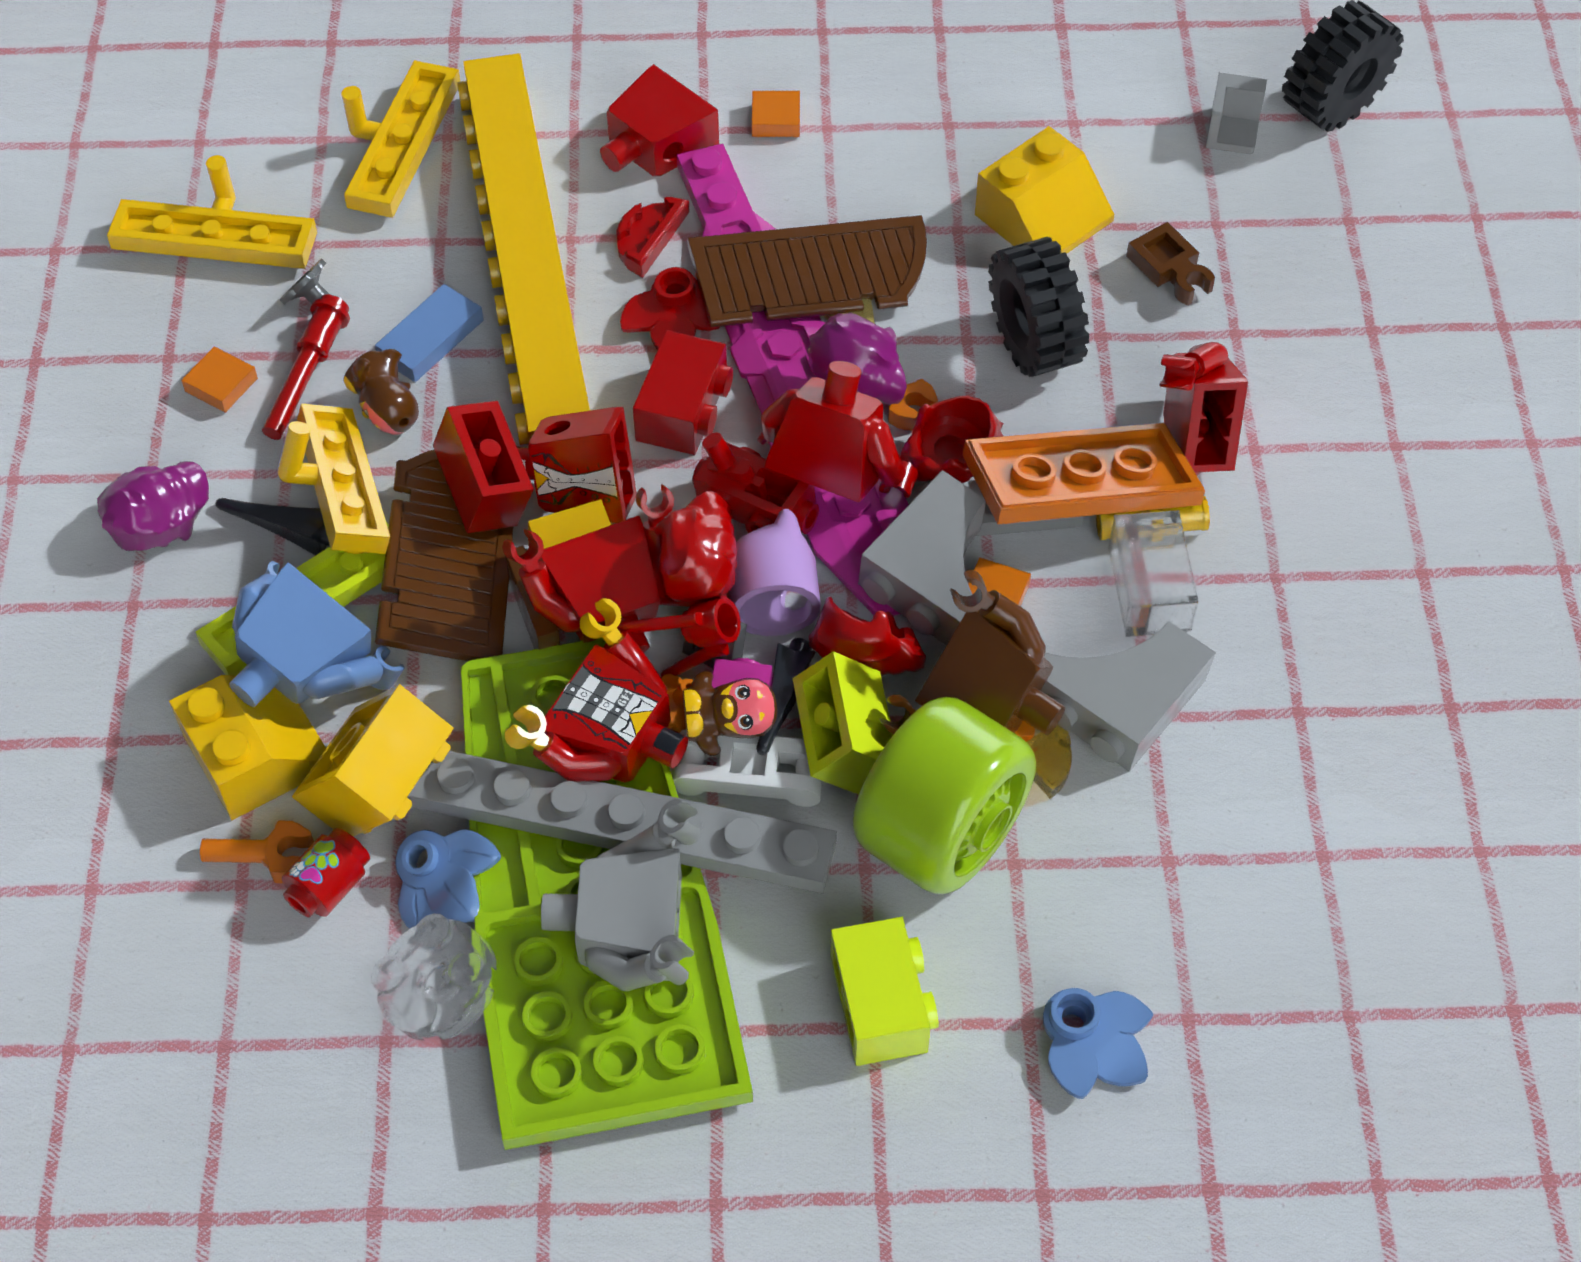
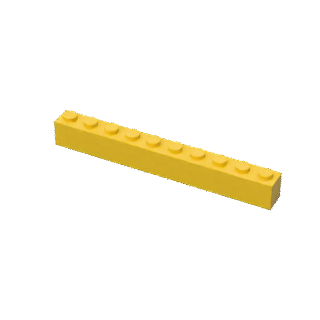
M516 53L463 61L466 81L457 82L461 110H471L472 115L463 116L467 145L477 144L478 149L469 150L473 180L483 179L484 184L475 185L479 214L490 215V220L481 221L486 251L496 250L497 257L487 259L492 288L502 287L503 294L494 296L499 326L509 325L510 333L501 334L505 364H516L517 372L508 373L512 404L523 403L524 412L514 415L519 445L529 444L540 421L544 418L590 411L521 54Z

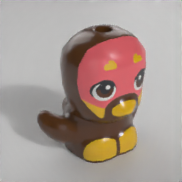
M395 349L366 352L351 364L343 377V382L347 389L359 395L358 402L362 409V415L365 418L370 419L383 432L393 435L402 434L414 425L419 415L417 400L409 390L411 387L410 383L399 381L398 363L402 354Z
M703 671L697 674L691 686L683 689L688 740L696 742L705 754L716 756L721 752L717 740L718 736L756 738L765 735L773 727L777 719L776 698L773 690L767 683L758 678H743L713 688L712 681L714 675L711 672Z

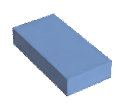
M443 284L376 343L375 349L376 351L386 349L399 351L402 356L398 363V372L413 382H417L484 321L482 307Z

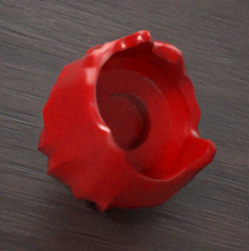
M965 395L942 400L931 405L925 403L918 410L915 426L912 429L911 436L901 450L900 459L912 464L917 469L918 478L916 482L933 481L942 470L961 483L968 482L973 475L962 455L965 440L1002 437L1004 435L1001 429L1004 423L997 419L989 405L980 398Z
M703 492L695 497L685 508L670 513L654 528L656 535L662 534L663 537L660 550V572L663 575L665 592L675 602L689 604L715 596H725L735 584L737 547L734 527L731 524V516L727 511V503L716 492Z
M832 597L826 598L814 630L808 636L809 646L822 658L834 651L880 671L881 676L887 674L899 675L905 671L917 672L923 669L926 663V655L913 629L909 627L899 629L891 612L877 611L869 622L840 609L833 602Z

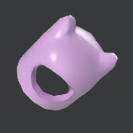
M783 509L778 513L774 524L761 527L743 535L736 542L737 568L735 569V584L729 590V599L734 602L740 615V621L747 624L746 632L762 636L786 635L802 630L813 623L820 614L821 602L815 556L806 539L801 534L795 514L789 509ZM788 591L797 592L808 600L804 607L791 610L785 607L786 593Z

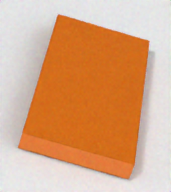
M1165 423L965 440L962 454L997 524L1196 506L1202 504L1205 494L1203 485Z

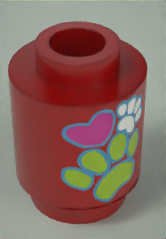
M334 828L329 835L321 834L282 876V882L287 888L283 893V897L291 907L305 917L310 918L314 913L327 917L365 875L364 866L370 860L368 851L355 837L340 828Z

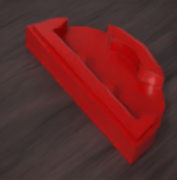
M664 197L663 203H652L645 207H642V203L634 205L622 216L616 230L619 258L628 270L641 278L645 276L689 214V200Z

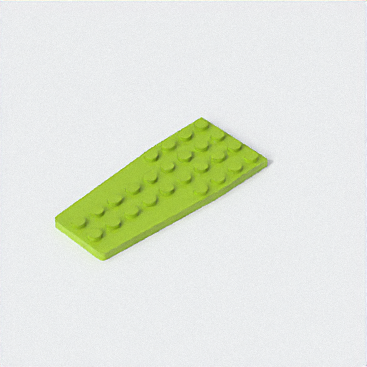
M599 638L589 643L580 641L540 650L533 649L466 662L461 668L465 753L467 755L556 773L533 755L534 748L531 745L524 749L510 747L505 740V730L515 724L525 732H528L526 726L514 718L513 713L522 706L532 705L542 711L545 716L596 644L604 648L606 644L604 639ZM649 757L635 778L629 782L624 783L614 779L598 781L679 798L670 768ZM469 820L470 831H475L489 839L501 854V859L497 864L473 877L476 882L480 905L478 914L474 917L477 972L501 1135L505 1150L753 1102V1090L720 932L701 868L681 864L682 883L679 939L694 951L692 957H685L678 961L689 972L687 981L682 985H675L671 981L663 980L662 982L631 991H622L591 972L587 966L579 963L575 944V931L542 930L541 926L543 894H578L581 863L587 859L597 858L598 855L610 849Z

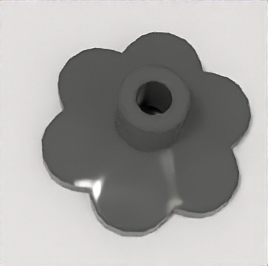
M321 258L280 298V301L285 305L293 299L305 297L312 304L313 301L320 299L321 296L329 294L318 283L321 271L327 263Z

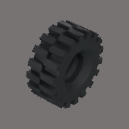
M1353 0L1347 1L1344 8L1340 5L1332 10L1329 19L1324 16L1317 23L1318 29L1313 34L1309 32L1303 39L1306 44L1302 50L1295 51L1291 58L1295 63L1287 68L1284 75L1288 79V81L1282 84V92L1285 93L1283 96L1284 101L1327 132L1333 131L1335 127L1338 129L1346 125L1348 118L1354 120L1360 116V109L1363 106L1368 108L1374 101L1373 96L1377 90L1382 91L1388 83L1385 81V78L1388 74H1393L1397 66L1394 60L1401 56L1403 50L1399 46L1404 41V37L1400 33L1401 30L1359 0L1357 3Z
M1044 237L998 250L992 254L990 259L993 264H989L988 270L992 277V280L988 281L989 291L993 294L994 298L991 301L992 310L997 313L998 322H996L998 331L1004 335L1003 344L1007 351L1011 350L1012 361L1015 366H1020L1022 374L1034 377L1081 363L1083 357H1086L1088 352L1085 344L1089 343V333L1085 330V325H1089L1088 314L1083 312L1082 303H1085L1083 292H1079L1076 285L1078 282L1075 270H1070V259L1066 252L1061 253V245L1057 241L1052 242L1050 237Z

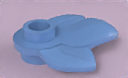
M466 829L453 832L447 836H442L431 830H420L409 835L400 845L396 855V870L403 881L398 899V908L405 925L413 933L422 937L432 927L437 916L453 923L475 922L474 917L478 915L480 905L476 882L473 876L487 871L498 863L501 859V854L496 846L479 833ZM426 849L428 853L427 861L422 867L417 868L418 858Z
M1069 988L1057 992L1048 1000L1043 1012L1044 1029L1053 1041L1048 1055V1065L1052 1075L1068 1094L1078 1099H1084L1089 1094L1097 1078L1104 1083L1120 1087L1144 1083L1148 1077L1147 1062L1134 1034L1140 1032L1148 1025L1153 1018V1012L1139 999L1125 992L1112 991L1095 997L1088 991L1080 988ZM1066 1015H1076L1082 1019L1084 1025L1080 1028L1070 1027L1063 1022L1062 1018Z

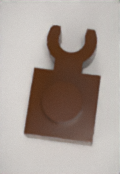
M1165 222L1128 243L1126 257L1157 287L1167 282L1173 284L1174 295L1181 303L1187 306L1192 303L1195 291L1192 285L1201 287L1207 294L1213 291L1215 281L1213 272L1209 268L1197 264L1199 251L1170 223Z

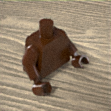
M965 571L964 576L966 580L972 585L977 586L978 589L970 596H962L956 590L950 589L954 604L958 609L966 613L923 685L915 702L923 706L927 702L941 697L958 698L1014 733L1018 730L1022 721H1025L1046 736L1049 735L1061 720L1065 706L1041 691L1052 672L1053 666L1044 658L1046 645L1031 614L996 590L987 592L983 578L977 571ZM896 694L889 696L887 701L893 706L905 708L903 718L897 722H890L879 718L886 730L893 735L916 711L905 697Z

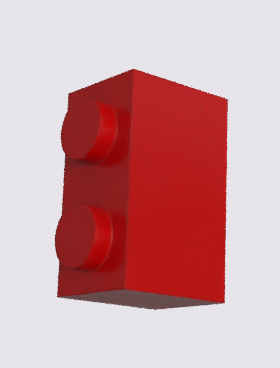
M666 330L633 406L635 441L696 455L703 436L713 433L717 419L716 404L719 396L726 398L731 388L733 367L727 366L725 343Z
M490 401L447 407L433 442V447L467 534L518 526L534 488L499 402Z

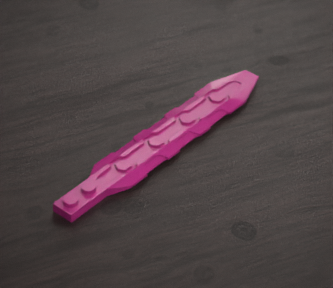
M723 143L677 154L679 173L704 229L702 236L776 229L752 210ZM762 311L752 313L753 323L724 326L732 343L730 352L741 378L747 379L761 415L788 389H800L808 380L816 378L809 365L807 349L811 345L809 336L816 333L826 323L821 321L820 316L767 321L765 312ZM768 441L769 446L771 448L773 443ZM879 478L875 486L858 503L814 486L816 502L819 505V515L812 530L806 534L814 554L873 615L880 610L884 612L889 611L893 616L899 615L900 613L889 605L879 604L872 600L866 594L863 587L858 585L862 554L909 506L903 492L891 487L888 494L881 493L879 491L881 483Z

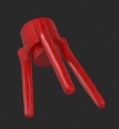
M666 595L659 605L690 608L684 611L682 615L624 621L617 627L620 632L627 631L629 634L681 628L682 635L688 643L703 647L663 670L660 675L662 678L665 674L680 675L711 658L728 655V643L737 640L740 634L741 621L737 607L726 595L694 601L689 604L675 602Z

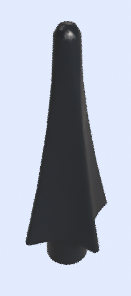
M227 498L216 500L215 506L219 510L258 525L315 556L324 551L326 546H330L320 508L265 505Z
M794 638L791 640L789 647L781 643L777 644L771 689L776 698L777 719L773 727L765 735L759 737L756 746L759 755H766L769 752L779 729L797 701L793 678L809 668V664L816 653L814 650L811 651L812 648L806 639Z

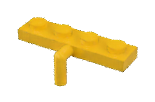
M414 60L381 123L366 119L360 88L348 86L342 90L341 95L349 132L356 138L372 141L344 193L348 209L394 217L458 90L457 82H461L459 69Z
M214 155L206 161L215 195L211 208L121 199L107 233L111 249L305 269L317 235V228L314 218L232 210L236 195L226 159L223 156Z
M301 403L297 421L291 422L288 426L278 467L280 480L285 483L314 485L331 550L344 551L351 554H386L390 533L353 408ZM305 454H306L308 463H303V459H304V455H305Z

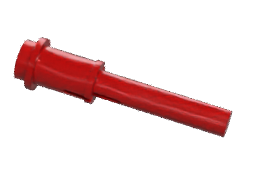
M325 294L320 299L313 301L310 307L312 317L302 337L296 344L299 355L262 428L263 434L268 438L274 440L282 438L317 363L327 360L328 353L339 330L347 327L350 321L348 314L349 306L337 296Z

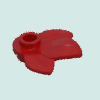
M671 267L661 271L656 276L650 291L635 295L628 301L620 319L623 332H650L651 341L657 350L666 330L695 336L697 329L712 331L720 328V326L710 327L698 281L690 271L680 267Z

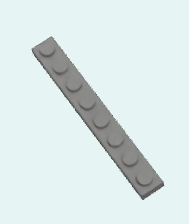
M449 751L442 762L436 764L431 761L407 797L412 801V808L607 849L616 847L657 823L663 806L671 800L680 799L598 781H567L558 773ZM681 799L697 809V814L686 821L691 822L700 829L699 840L694 844L685 845L675 839L674 848L680 850L681 864L811 892L824 893L837 842V831Z

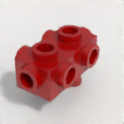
M718 432L711 433L704 438L702 446L709 457L704 456L698 462L693 473L692 482L696 497L707 491L718 493L727 503V511L731 519L745 524L748 533L774 524L778 513L783 509H789L795 514L801 533L807 534L812 530L819 515V505L816 502L814 486L764 468L766 459L758 452L748 447L739 448L726 442Z

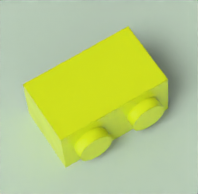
M833 651L793 678L810 776L859 795L876 759L893 736L892 733L886 730L879 718L890 721L880 671Z
M903 916L831 929L830 957L855 1065L860 1066L928 1053L930 1030L939 1027L938 1013L932 992L922 993L917 974L924 973L925 971L922 948L918 937L908 938Z

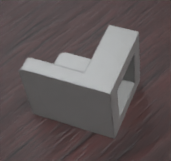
M1219 72L1206 148L1243 154L1254 153L1267 79Z

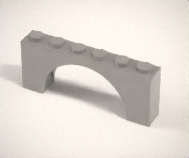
M942 470L862 554L858 585L863 587L866 594L875 602L883 605L887 604L905 616L918 632L924 635H932L947 645L966 613L958 609L954 604L950 589L956 590L962 596L973 595L964 576L963 557L970 543L981 530L986 505L984 497ZM1168 621L1157 633L1144 642L1111 655L1077 658L1045 652L1044 658L1051 663L1053 669L1041 691L1065 706L1064 714L1057 724V728L1071 731L1090 744L1093 751L1099 757L1108 762H1116L1130 772L1206 681L1216 652Z

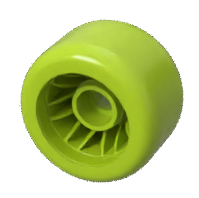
M951 697L931 700L916 710L900 726L872 766L861 788L853 813L855 837L859 844L871 855L920 888L935 894L954 892L968 883L984 867L1013 827L1034 781L1036 773L1034 752L1029 744L1020 736L968 703Z

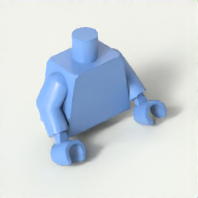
M275 561L269 562L265 574L240 589L232 628L235 632L237 655L247 666L229 685L233 692L251 707H255L274 687L296 704L303 703L310 697L321 699L369 685L380 690H387L395 684L405 669L403 664L393 667L384 662L390 654V649L386 646L378 647L372 656H367L371 652V629L289 562L279 573L280 564Z

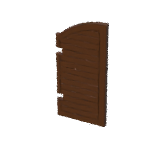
M922 215L692 237L688 238L687 246L710 327L753 323L752 313L762 311L765 312L767 321L864 311L863 301L873 299L877 309L908 306V298L914 292L922 274L926 258L927 238Z
M435 450L421 453L406 461L398 460L396 462L393 489L396 492H404L410 495L409 502L394 499L391 503L388 527L390 540L385 554L381 585L382 591L392 592L393 594H398L397 602L386 600L379 602L375 643L382 646L463 661L503 655L509 576L506 555L503 553L502 545L505 539L513 540L514 527L467 534Z

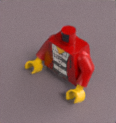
M600 599L595 603V607L605 618V626L598 624L590 613H586L580 619V629L589 638H603L606 642L604 648L596 644L545 716L542 711L532 705L522 706L514 712V718L522 722L528 732L513 724L505 730V740L510 747L515 749H524L531 745L534 748L533 755L567 781H608L614 779L625 783L635 778L648 757L670 768H675L686 752L688 738L668 728L671 717L667 687L649 658L627 631L620 632L617 629L621 622L620 608L611 599Z

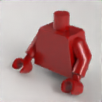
M1218 342L1195 345L1187 353L1164 354L1161 365L1166 366L1164 378L1159 384L1160 387L1166 388L1163 411L1164 423L1197 476L1201 472L1235 471L1248 380L1228 358L1226 347Z
M846 361L830 363L826 380L819 377L811 378L800 389H788L769 405L761 415L762 433L757 438V442L762 445L766 441L773 443L764 468L858 503L875 486L879 478L881 480L879 486L881 493L888 494L891 487L902 491L904 497L910 498L918 478L917 469L912 464L902 461L899 457L889 425L883 421V404L881 401L857 392L862 371L855 364Z
M661 484L663 500L659 506L649 508L646 504L647 495L645 489L641 487L637 491L636 503L648 516V520L644 524L638 515L545 549L543 541L538 534L524 529V534L529 541V548L527 552L520 556L517 554L514 543L509 539H505L502 545L503 553L507 558L521 564L522 567L519 569L518 574L534 610L564 632H576L583 643L597 640L587 637L580 629V619L583 615L590 613L598 624L605 626V618L595 607V603L600 599H611L618 605L621 611V622L656 617L660 601L667 594L663 584V575L660 572V550L663 537L662 534L656 535L654 528L672 511L674 507L672 492L665 485ZM644 632L630 633V636L643 652L650 648Z

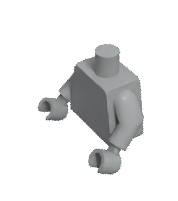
M681 799L669 801L661 809L657 823L633 838L598 855L597 858L587 859L581 863L578 894H543L541 905L542 930L575 931V944L579 963L587 966L591 972L622 991H631L662 982L663 980L671 981L675 985H682L688 979L689 972L678 961L685 957H692L694 951L679 939L682 873L680 850L674 848L675 839L685 845L694 844L699 840L700 829L691 822L686 821L697 814V809Z

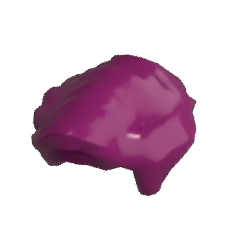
M838 313L835 316H831L816 333L809 336L811 345L807 349V355L809 357V365L816 377L826 380L830 363L846 361L857 365L862 371L857 392L877 398L886 405L899 404L907 388L905 373L899 362V355L896 351V334L891 327L884 329L853 313Z
M191 461L179 462L176 465L167 466L163 469L156 466L137 467L131 472H126L119 476L97 498V511L102 520V528L111 535L121 549L126 551H144L155 547H167L170 542L177 538L187 541L191 537L196 518L209 499V483L206 473L201 466Z

